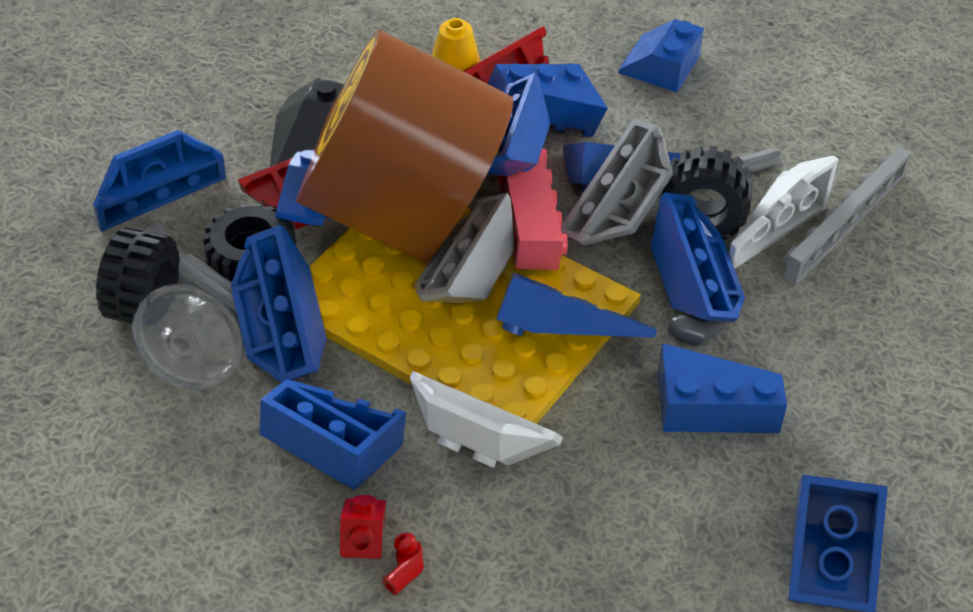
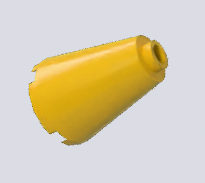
M452 18L442 23L438 31L432 56L461 71L480 62L472 26L460 18Z

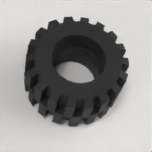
M702 146L694 147L693 153L686 150L680 154V159H673L671 162L673 176L663 189L661 196L665 192L693 196L690 192L697 189H711L720 193L723 197L714 201H705L695 196L693 197L698 203L697 208L708 216L723 237V240H726L727 234L733 237L738 233L739 227H743L747 222L753 187L752 179H750L751 173L748 167H743V160L740 157L734 159L731 157L732 152L724 149L723 152H719L716 146H709V150H703Z
M243 204L238 205L239 208L236 209L228 208L224 210L223 215L217 214L212 218L213 223L207 224L205 228L206 234L203 235L206 264L225 278L233 281L238 263L246 249L244 245L247 237L278 225L284 226L296 245L292 221L276 218V208L271 206L263 208L262 204H254L253 206Z
M131 227L121 228L116 235L114 234L103 253L96 280L97 306L103 317L146 328L155 327L163 319L173 301L179 279V250L176 241L172 237Z

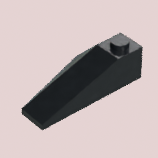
M316 78L287 98L276 115L270 167L293 158L297 151L302 152L315 149L327 115L344 84Z

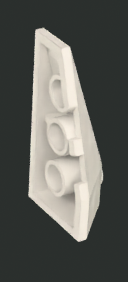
M833 155L802 162L789 171H783L777 177L731 243L729 256L734 269L826 209L839 160Z

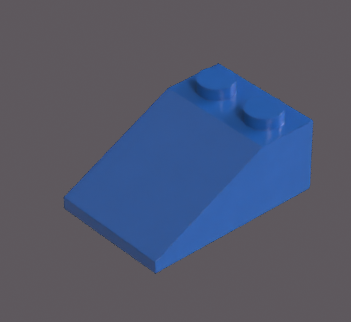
M802 475L798 485L789 601L860 612H876L888 486Z

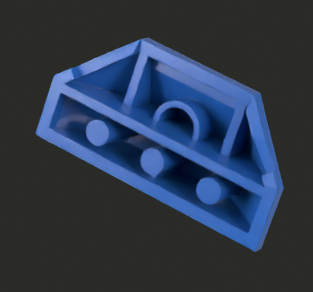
M536 73L508 84L503 92L513 97V108L505 135L487 173L489 175L509 176L519 171L527 172L538 163L550 126V120L539 77Z
M176 130L113 156L93 202L98 228L101 232L226 179L223 154L220 150L180 130Z
M665 192L660 197L651 249L672 308L704 320L736 321L739 317L745 295L723 237L708 216L697 208L698 203L693 196Z
M282 225L248 236L244 245L246 249L238 263L231 284L247 358L264 371L273 375L280 382L286 379L295 380L318 372L327 338L309 265Z

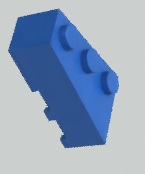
M514 63L495 65L487 84L503 91L508 84L536 73L539 77L550 123L554 124V130L564 132L566 127L583 130V136H594L608 108L580 64Z
M662 343L657 374L663 432L780 433L787 408L782 374Z
M289 379L284 380L261 399V436L353 490H356L403 445L406 412L394 408L392 414L370 408L369 401L358 399L356 404L334 398L333 391Z

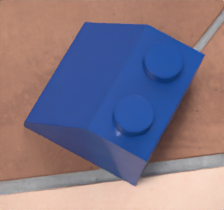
M673 19L643 34L619 68L618 73L678 92L700 57L704 28L687 21Z

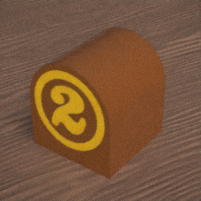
M378 28L364 48L327 115L295 202L428 265L473 200L485 179L505 135L512 113L513 97Z

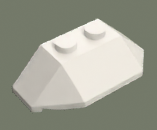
M413 371L410 376V381L429 431L439 435L437 443L456 452H459L462 445L475 451L472 459L494 468L497 461L508 466L561 444L563 437L552 430Z

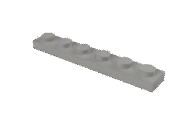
M899 147L891 156L885 155L878 164L877 169L872 174L868 172L855 191L850 190L847 192L837 209L831 208L825 215L823 222L817 228L812 227L798 247L792 246L784 258L786 270L783 279L796 286L905 176L912 152Z

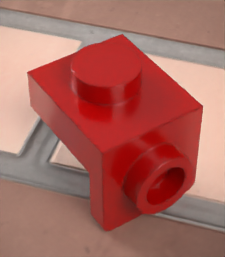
M357 495L353 498H345L340 518L341 557L380 559L382 557L387 500H378L371 495Z

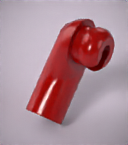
M408 532L402 533L395 538L394 548L397 550V567L382 579L384 587L395 596L418 577L424 568L421 543L416 541L412 533Z

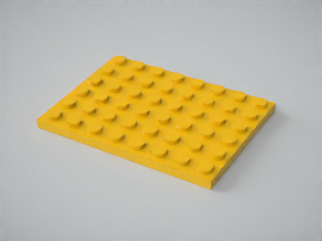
M467 208L459 221L473 210ZM352 228L346 231L309 266L326 338L411 385L410 376L414 371L535 424L542 419L611 336L532 333L524 330L521 336L502 329L503 322L497 320V314L512 272L556 288L568 297L571 295L597 305V308L608 309L627 317L638 306L641 294L561 255L559 270L515 269L512 254L506 263V268L499 275L492 287V292L486 299L478 302L469 301L463 303L425 302L418 296L414 285L427 264Z

